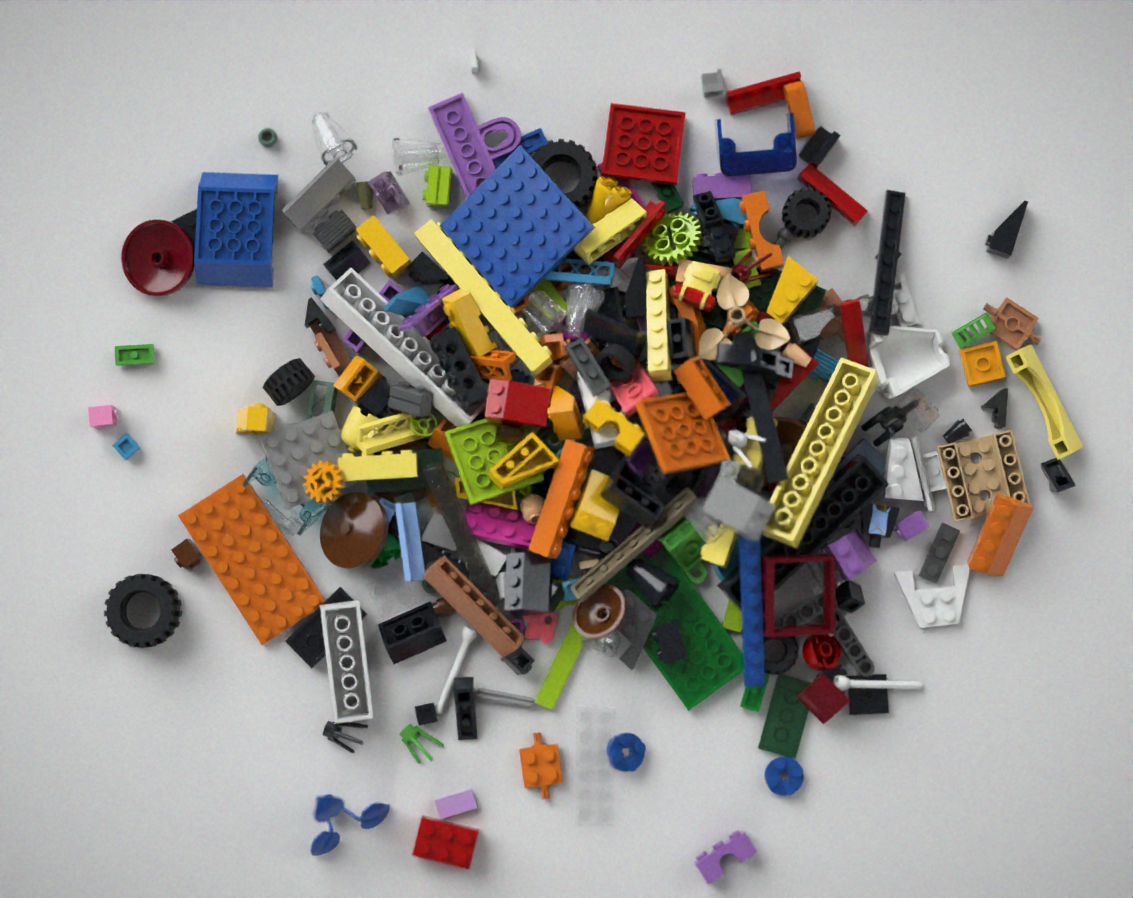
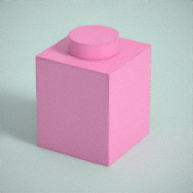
M115 406L88 407L90 427L117 426L119 412L118 409H115Z

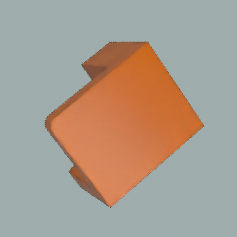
M562 333L548 334L540 338L539 344L542 347L546 346L552 353L550 356L552 361L561 360L566 356Z

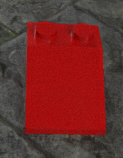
M490 379L484 417L490 423L546 427L552 390L508 380Z

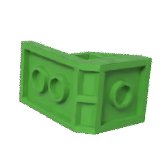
M687 512L660 535L658 540L686 573L702 560L701 549L704 544H707L708 538Z

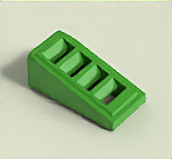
M986 312L951 334L960 349L992 332L996 327ZM980 320H984L985 324L988 327L987 330L984 329ZM973 324H977L981 331L980 334H978ZM968 327L974 335L973 338H971L968 331L966 330ZM960 332L964 334L965 338L967 339L966 342H964V340L962 339L961 335L959 334Z

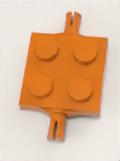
M541 732L533 733L535 745L519 749L524 788H541L542 799L550 798L548 787L552 784L563 783L558 744H542Z

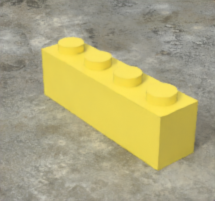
M631 198L613 212L608 213L603 219L594 223L593 226L595 228L574 248V252L588 265L632 235L647 217V212Z
M402 450L401 454H393V451H383L381 455L375 456L374 453L368 455L362 453V456L354 457V453L342 454V457L338 458V470L343 471L340 477L345 478V480L341 482L418 478L417 454L412 453V450Z

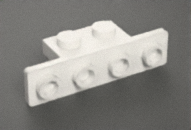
M913 436L910 443L916 457V469L921 477L919 479L921 490H924L925 494L923 503L929 512L936 511L932 492L946 489L938 452L922 454L919 437Z

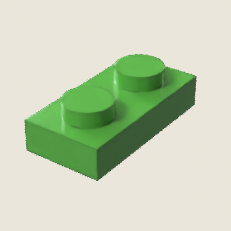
M154 344L115 346L116 366L155 364Z

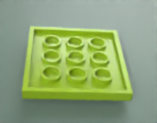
M486 418L445 431L444 433L470 505L544 480L541 472L504 489H500L488 477L489 470L517 445L499 442V438H496L497 426L501 427V424L490 423ZM526 429L524 432V439L528 436Z

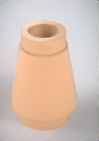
M789 342L781 353L785 358L792 359L795 364L806 367L811 360V357L796 343L792 344Z

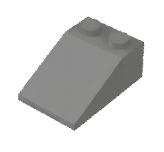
M719 476L701 511L746 540L758 541L776 506Z

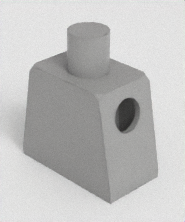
M446 502L443 511L435 509L422 532L421 540L456 551L461 518L454 515L457 505Z

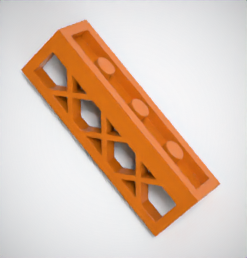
M491 350L481 357L469 354L482 379L512 380L509 365L517 359L515 352ZM483 366H486L491 372L488 373ZM498 367L503 369L504 375L497 370Z

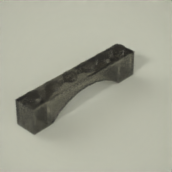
M869 294L858 297L861 304L862 316L870 318L873 296L869 297ZM895 294L893 295L891 316L901 312ZM836 304L825 307V310L821 312L819 309L808 312V315L804 317L802 314L791 317L792 321L787 323L786 327L792 344L796 343L799 345L818 337L823 327L830 320L841 316L840 306L836 307Z

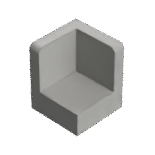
M717 69L716 73L702 74L703 97L722 95L723 81L721 69Z

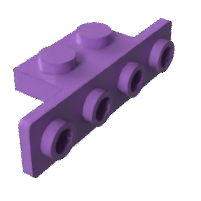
M447 284L440 288L439 294L428 298V303L418 307L413 316L406 317L398 329L404 331L415 326L422 337L427 336L448 318L443 310L442 298L452 294L459 286L457 284L451 286Z

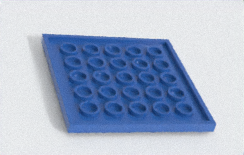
M521 145L440 225L503 300L513 308L595 228Z

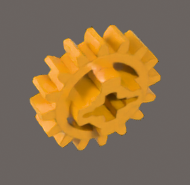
M319 461L318 464L313 463V469L307 468L309 475L303 477L307 479L303 486H308L305 493L311 494L310 499H316V502L330 503V500L335 501V495L342 494L339 489L345 488L341 484V481H344L345 478L340 477L343 471L337 470L338 465L332 464L331 461Z

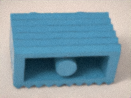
M817 349L813 358L819 365L808 377L816 381L818 379L824 381V385L827 387L839 360Z

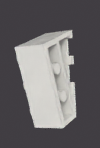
M893 436L888 439L884 479L889 485L882 491L885 498L923 501L912 446L907 437Z

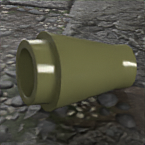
M357 182L355 189L361 209L372 208L374 189L372 182Z

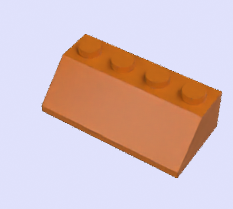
M997 492L967 560L968 568L986 575L1004 576L1034 506Z

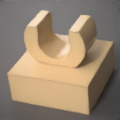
M583 555L584 561L579 562L582 576L599 563L598 558L592 559L591 556Z

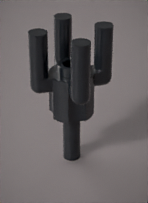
M914 399L903 408L898 406L893 408L886 407L864 423L861 428L866 432L876 424H881L885 432L873 441L874 446L879 447L903 429L904 423L907 421L906 414L918 407L919 402Z

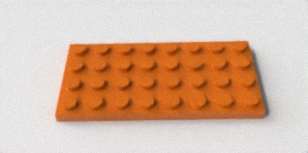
M245 474L240 475L178 515L261 645L316 611L326 601Z

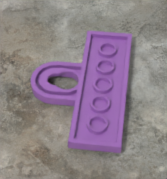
M463 93L428 107L467 198L496 170L493 161L514 152L521 143L520 128L510 118L498 117L477 126ZM494 131L507 132L508 136L502 141L500 146L496 148L486 146L484 141L489 133Z

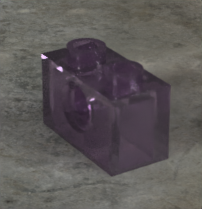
M391 171L382 172L368 182L387 215L395 214L410 204Z

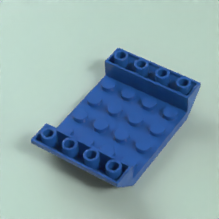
M202 172L198 185L194 255L197 285L273 288L275 194H278L279 175Z

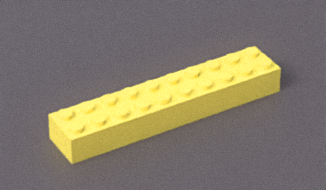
M840 358L786 467L789 479L778 483L770 500V503L776 507L762 535L797 549L879 381L876 370Z

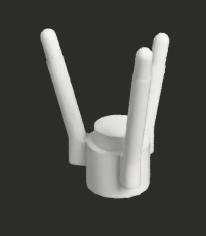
M738 430L730 431L728 442L733 445V450L739 454L746 465L752 468V464L740 448L747 444V439L765 442L766 439L742 433Z

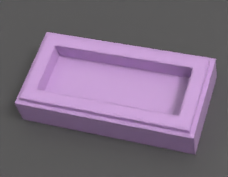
M472 789L435 800L440 819L477 808Z

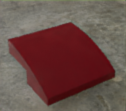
M824 673L815 678L796 696L822 724H825L851 701Z

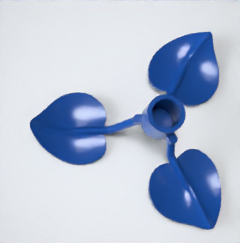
M331 794L317 796L314 818L319 823L327 822L329 831H322L315 837L311 845L312 856L328 853L338 845L340 835L338 832H333L331 819L336 817L342 810L357 821H361V828L370 829L379 825L386 818L390 805L380 802L370 804L362 811L361 817H358L344 807L345 803L341 798L334 797Z

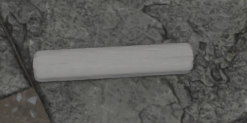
M478 688L477 698L528 708H532L534 702L532 697Z

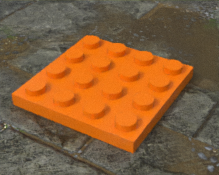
M687 392L641 399L635 403L663 474L726 463L730 460L714 418L705 420L698 413L695 403L687 396Z

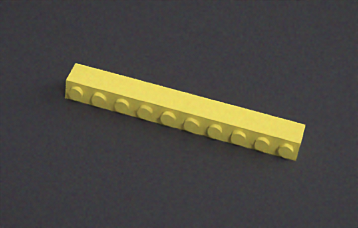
M431 219L414 233L417 240L446 274L450 276L452 281L459 286V289L471 292L483 317L515 352L531 373L537 376L553 362L550 357L552 355L550 350L538 343L540 341L538 336L534 332L529 333L526 329L528 325L522 318H516L514 315L516 311L513 307L504 304L503 298L497 291L494 292L491 289L490 283L478 274L480 273L478 269L467 261L468 258L461 250L459 251L455 247L456 244L452 239L446 237L445 231L440 227L441 224L439 222L435 224Z

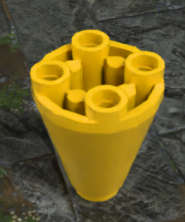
M600 176L596 180L585 217L592 224L597 223L608 213L613 212L629 201L632 192L625 187L619 186L615 178L608 176L606 179Z

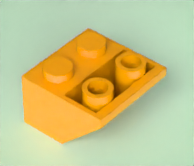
M356 355L333 386L358 405L360 399L383 375L365 359Z
M554 386L553 394L550 398L551 405L548 408V418L552 419L554 433H557L560 441L582 438L584 423L582 422L583 420L575 398L559 386Z

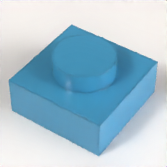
M128 433L112 445L124 460H128L141 448Z

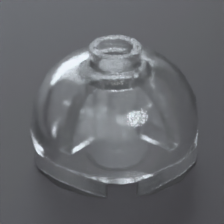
M615 630L609 636L601 639H588L583 636L581 644L590 651L592 648L599 651L598 655L614 658L619 651L621 638Z

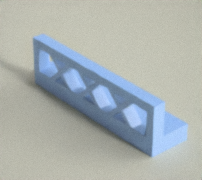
M416 502L396 503L395 509L405 581L424 579L422 576L425 574Z

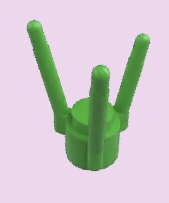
M409 724L399 734L403 738L402 741L406 744L418 764L421 761L411 746L413 743L430 761H433V757L417 741L420 737L418 733L440 747H443L444 744L421 730L417 725L413 727Z

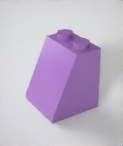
M857 528L824 548L826 553L835 556L837 571L844 581L855 577L877 561Z

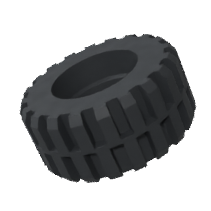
M558 139V142H553V140L547 141V145L544 146L542 144L536 152L533 151L531 156L544 171L550 164L558 161L569 162L577 168L579 182L576 188L565 194L579 210L582 206L585 207L589 203L597 180V166L592 159L591 153L589 151L586 152L585 147L581 144L578 146L572 140L564 142V139Z
M150 574L130 575L125 577L123 581L115 584L116 587L108 593L110 595L109 599L105 600L104 605H107V610L104 611V616H107V627L111 628V634L114 637L119 638L118 641L131 647L145 648L162 644L167 641L168 637H172L175 633V628L179 627V617H182V611H180L182 603L177 597L178 592L176 589L171 587L172 584L159 576ZM142 592L155 596L160 605L158 621L147 629L134 627L127 617V605L130 599Z

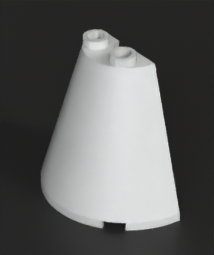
M890 326L888 336L868 333L869 328L867 330L865 341L868 342L867 356L869 368L877 371L879 381L875 388L878 392H883L885 398L897 397L950 366L949 355L942 351L944 341L938 330Z

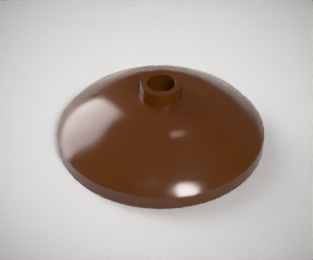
M603 584L582 603L578 600L573 611V623L576 630L588 639H601L612 634L621 625L626 614L627 605L623 593L615 586Z

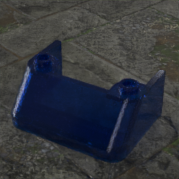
M786 113L788 133H780L775 136L773 149L736 152L734 141L730 138H722L721 119L715 120L716 147L722 174L732 177L792 171L797 165L794 113Z

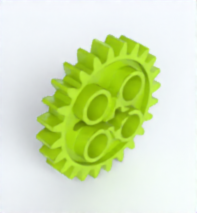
M673 212L671 216L666 214L665 218L661 219L643 241L642 248L650 261L654 260L655 264L661 262L662 266L668 262L672 266L673 261H676L677 264L680 263V259L687 261V255L692 257V251H698L697 245L702 244L700 240L703 239V231L694 216L690 217L689 213L683 215L682 212L676 215ZM669 227L673 233L672 238L675 243L676 250H674V247L672 245V239L669 234Z

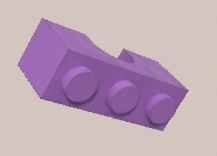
M736 830L729 835V840L724 843L723 841L716 843L712 846L714 850L709 853L705 851L696 857L697 861L694 863L708 884L725 874L720 867V859L723 855L732 853L737 856L740 862H743L757 853L743 830L741 832Z

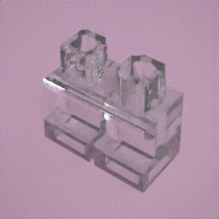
M543 290L530 293L528 297L530 302L522 310L525 314L523 320L529 327H533L536 324L538 328L535 334L541 338L544 335H548L551 331L557 330L567 312Z

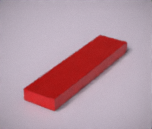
M857 298L840 303L847 360L869 368L860 300Z

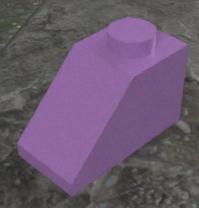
M919 510L896 523L894 531L900 539L903 538L906 541L930 526Z

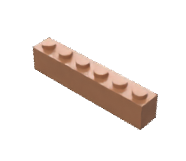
M445 556L434 562L422 576L503 658L517 650L525 638L522 633Z

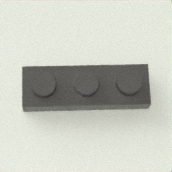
M583 338L565 346L566 352L593 397L611 389L610 383Z
M941 523L919 572V576L934 583L938 582L960 530Z

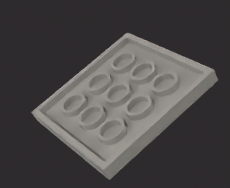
M333 410L259 436L285 509L313 500L310 499L311 494L305 493L308 486H303L307 482V479L303 477L309 475L307 468L313 469L312 464H318L319 461H331L332 464L338 465V458L342 457V454L348 453ZM359 481L341 482L345 488L359 483Z

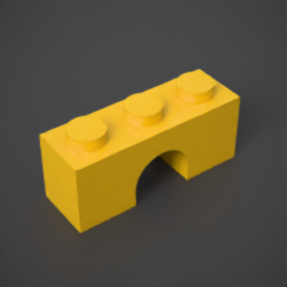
M597 399L583 417L582 422L597 434L606 426L615 427L619 435L615 439L614 446L628 457L642 442L645 435L640 426L631 424L627 421L628 419L624 414L616 413L606 401Z

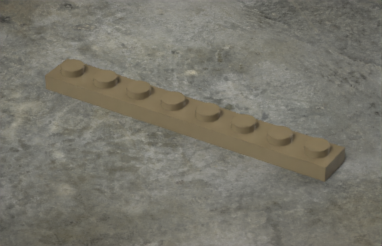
M686 487L664 506L656 522L648 528L641 526L575 582L570 588L581 603L696 506L700 501L692 490Z

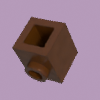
M186 538L171 549L176 556L174 560L180 568H190L192 570L201 564L200 560L203 557L190 539Z

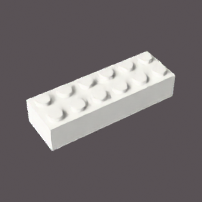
M356 600L320 605L334 723L373 718L360 602Z

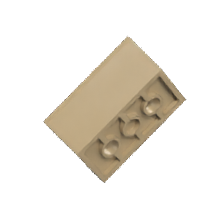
M1012 430L936 447L954 522L987 515L997 492L1030 504ZM973 453H977L981 458L978 464H974L970 459ZM982 490L987 491L990 495L987 501L980 499L979 495Z

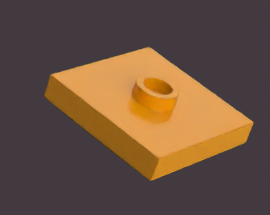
M997 341L958 350L968 387L1006 378Z

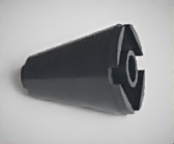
M640 558L632 559L626 566L628 568L627 574L654 610L663 606L661 602L668 601L679 587L678 583L680 580Z

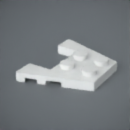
M968 564L951 566L954 584L952 587L915 590L912 570L894 572V576L901 587L903 595H905L919 628L959 624L970 571Z

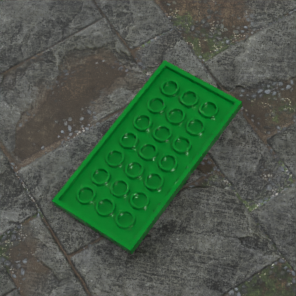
M662 548L650 559L642 552L634 559L640 558L680 580L676 592L668 601L661 602L663 605L661 608L654 610L627 574V565L604 584L615 586L621 592L630 589L658 614L643 649L689 711L743 672V653L668 551ZM677 621L687 659L664 664V661H659L657 650H660L658 642L654 643L652 631H655V626Z

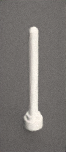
M464 626L462 631V638L464 639L436 707V715H442L454 685V678H457L470 642L477 638L478 632L475 629Z
M835 676L834 684L841 691L848 690L849 688L921 689L923 687V684L918 681L849 680L845 676Z

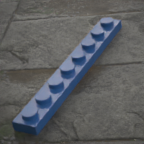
M739 535L744 686H765L760 538L758 541H750Z

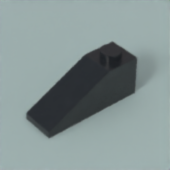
M1024 201L991 235L988 234L985 242L987 246L986 252L1007 259L1012 255L1028 201Z
M642 257L637 259L623 303H621L622 315H625V319L647 316V290Z
M621 511L608 541L602 540L597 549L608 555L627 539L637 522Z
M474 677L454 678L458 740L477 739Z

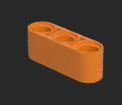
M798 81L784 85L785 99L795 138L799 139L814 135L815 128L804 82Z

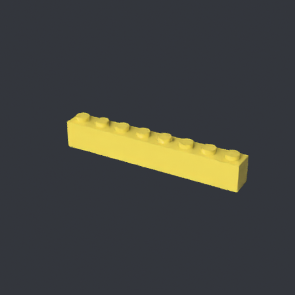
M749 416L746 422V433L757 436L753 416ZM774 419L775 426L777 427L778 422ZM747 439V444L740 448V450L753 467L749 468L739 454L736 453L733 459V464L735 465L733 470L729 471L727 480L753 493L755 489L753 481L761 471L764 461L759 441ZM715 520L713 526H710L708 529L707 537L709 538L707 544L702 546L700 554L704 561L727 568L738 534Z

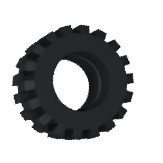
M804 187L799 191L795 190L792 195H789L784 204L782 221L785 222V228H789L790 231L797 234L796 237L804 236V239L812 236L813 238L818 233L820 234L830 221V214L832 212V208L829 207L830 201H827V196L825 194L821 195V191L818 189L814 191L811 187L808 189ZM804 203L812 205L817 211L816 220L809 223L801 221L796 215L795 210L797 206Z
M296 358L285 363L271 374L265 381L263 389L277 406H282L303 393L311 385L315 376L301 358Z
M654 457L653 461L648 463L647 469L643 472L642 481L644 485L650 487L664 505H667L686 487L691 489L695 481L693 479L695 477L694 469L663 474L657 457Z
M763 635V644L770 639H777L785 647L784 657L778 662H770L764 657V673L780 675L791 670L790 668L796 664V659L799 656V646H797L796 638L793 636L765 637Z

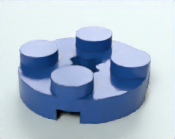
M625 732L615 735L609 741L606 749L610 760L609 763L618 771H635L643 762L646 746L635 734ZM628 748L629 755L623 757L624 753L622 752V750Z
M787 756L778 757L770 761L764 772L765 781L769 789L781 796L794 794L800 789L804 779L802 767L796 760ZM788 771L789 779H785L784 782L780 781L779 773Z

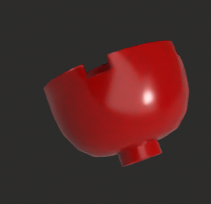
M828 634L810 635L802 646V656L810 668L818 671L829 670L838 665V658L841 657V648L834 636L831 637Z

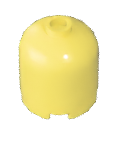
M353 405L341 430V437L347 445V450L356 454L357 451L363 452L356 445L357 426L379 420V418L371 414L365 416L360 413L362 409ZM383 425L379 431H383L386 425ZM372 430L363 431V436H367Z

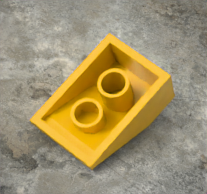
M591 469L574 508V515L569 523L575 529L608 541L615 526L619 509L599 496L609 476Z

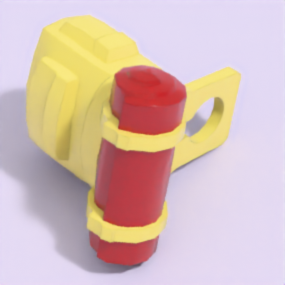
M693 261L692 264L688 265L684 274L685 281L683 285L677 283L672 289V298L696 306L701 310L710 311L715 306V297L711 295L712 291L717 289L720 282V271L706 264Z

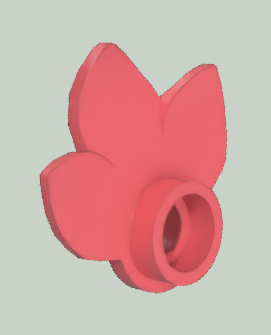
M554 612L522 616L529 623L525 630V638L537 639L540 637L543 644L552 641L555 635L554 627L558 622V617ZM546 616H550L552 618L551 623H545Z

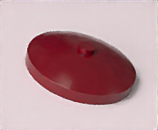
M160 219L145 221L129 233L123 244L121 253L122 268L127 280L140 292L152 296H167L179 291L192 276L195 267V249L189 235L177 224Z

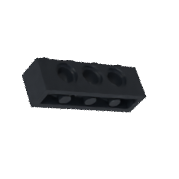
M455 326L435 334L430 340L431 349L437 354L439 365L445 370L448 376V383L454 388L459 404H462L465 409L484 401L488 396V391ZM446 348L450 349L453 354H449ZM454 365L459 366L461 371H457ZM463 382L467 383L470 389L464 387Z

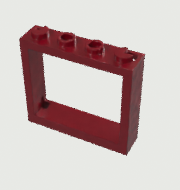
M829 553L761 556L763 635L765 637L835 634V623H837L835 617V609L837 608V599L835 597V589H837L835 570H837L835 556ZM823 561V624L774 627V563Z

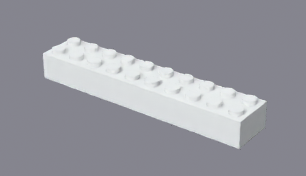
M352 268L347 270L324 293L320 300L414 388L415 386L425 387L427 392H431L433 394L431 404L455 427L458 428L469 424L486 406L487 398L465 409L462 404H459L454 388L448 383V376L445 370L439 365L437 354L431 349V342L425 336L422 337L414 326L411 329L400 331L398 327L403 324L402 321L405 318L401 314L385 311L383 308L388 302ZM463 382L464 387L470 389L469 385Z

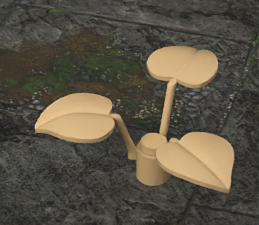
M727 274L719 285L717 301L722 309H731L729 312L730 322L724 335L721 330L716 328L708 329L702 334L699 341L698 356L706 360H716L718 344H732L726 337L729 335L733 325L741 326L747 323L754 331L758 332L755 336L756 344L760 348L767 350L779 348L789 342L790 337L785 327L774 319H763L759 323V328H756L748 318H745L744 310L740 307L744 306L749 299L748 288L731 274Z

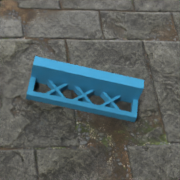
M564 258L542 280L613 286L615 263L593 261L589 264L593 271L585 275L578 271L583 265H588L585 261ZM564 263H570L574 269L570 273H563L559 267ZM603 266L610 267L609 277L600 276L597 271Z

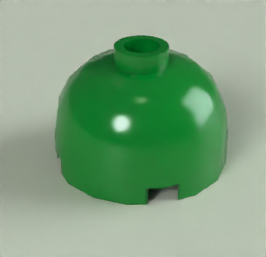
M388 533L381 553L369 564L372 569L387 566L388 563L386 561L393 557L397 560L402 555L400 541L397 537Z

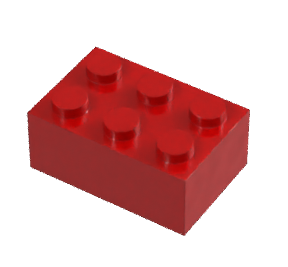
M423 815L420 820L412 856L470 869L479 829Z

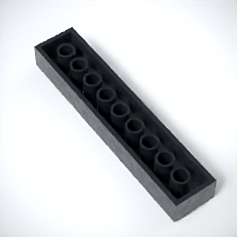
M857 454L830 479L797 549L768 537L760 545L761 556L816 554L877 497L889 483L865 456ZM806 562L774 563V592ZM738 565L717 586L741 612L740 565Z

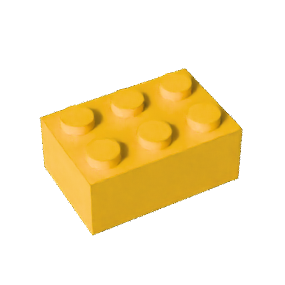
M374 215L356 229L358 241L365 249L369 247L370 250L368 252L376 263H382L380 267L388 278L392 276L396 280L408 270L407 267L411 264L410 259Z

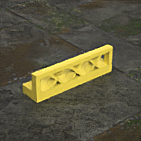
M403 412L358 425L356 445L365 455L422 439L423 437L415 435L411 430L410 420L413 415ZM423 416L421 419L427 420L428 416ZM400 420H406L401 426H396ZM420 422V426L422 428H425L426 424ZM413 423L414 429L418 433L423 434L422 431L417 429V425ZM430 424L426 430L427 434H430L434 430V428ZM383 425H389L384 431H379ZM372 430L367 436H363V431Z

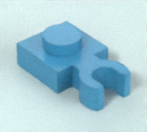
M316 275L311 278L313 284L310 287L314 295L318 294L322 298L326 290L319 276Z

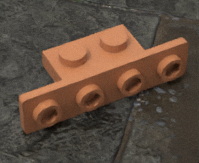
M318 320L310 326L317 340L314 343L319 352L323 351L325 353L324 361L328 368L333 367L340 377L352 360L335 331L332 334L328 330L323 332L317 324L320 322Z

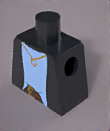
M869 503L861 511V534L870 535L869 547L880 548L881 537H891L900 508Z

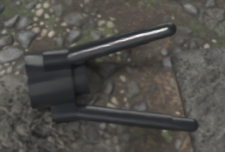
M327 721L323 731V736L328 737L327 740L338 744L351 753L355 751L339 741V737L361 745L364 743L357 738L341 733L342 728L339 726L368 728L367 724Z

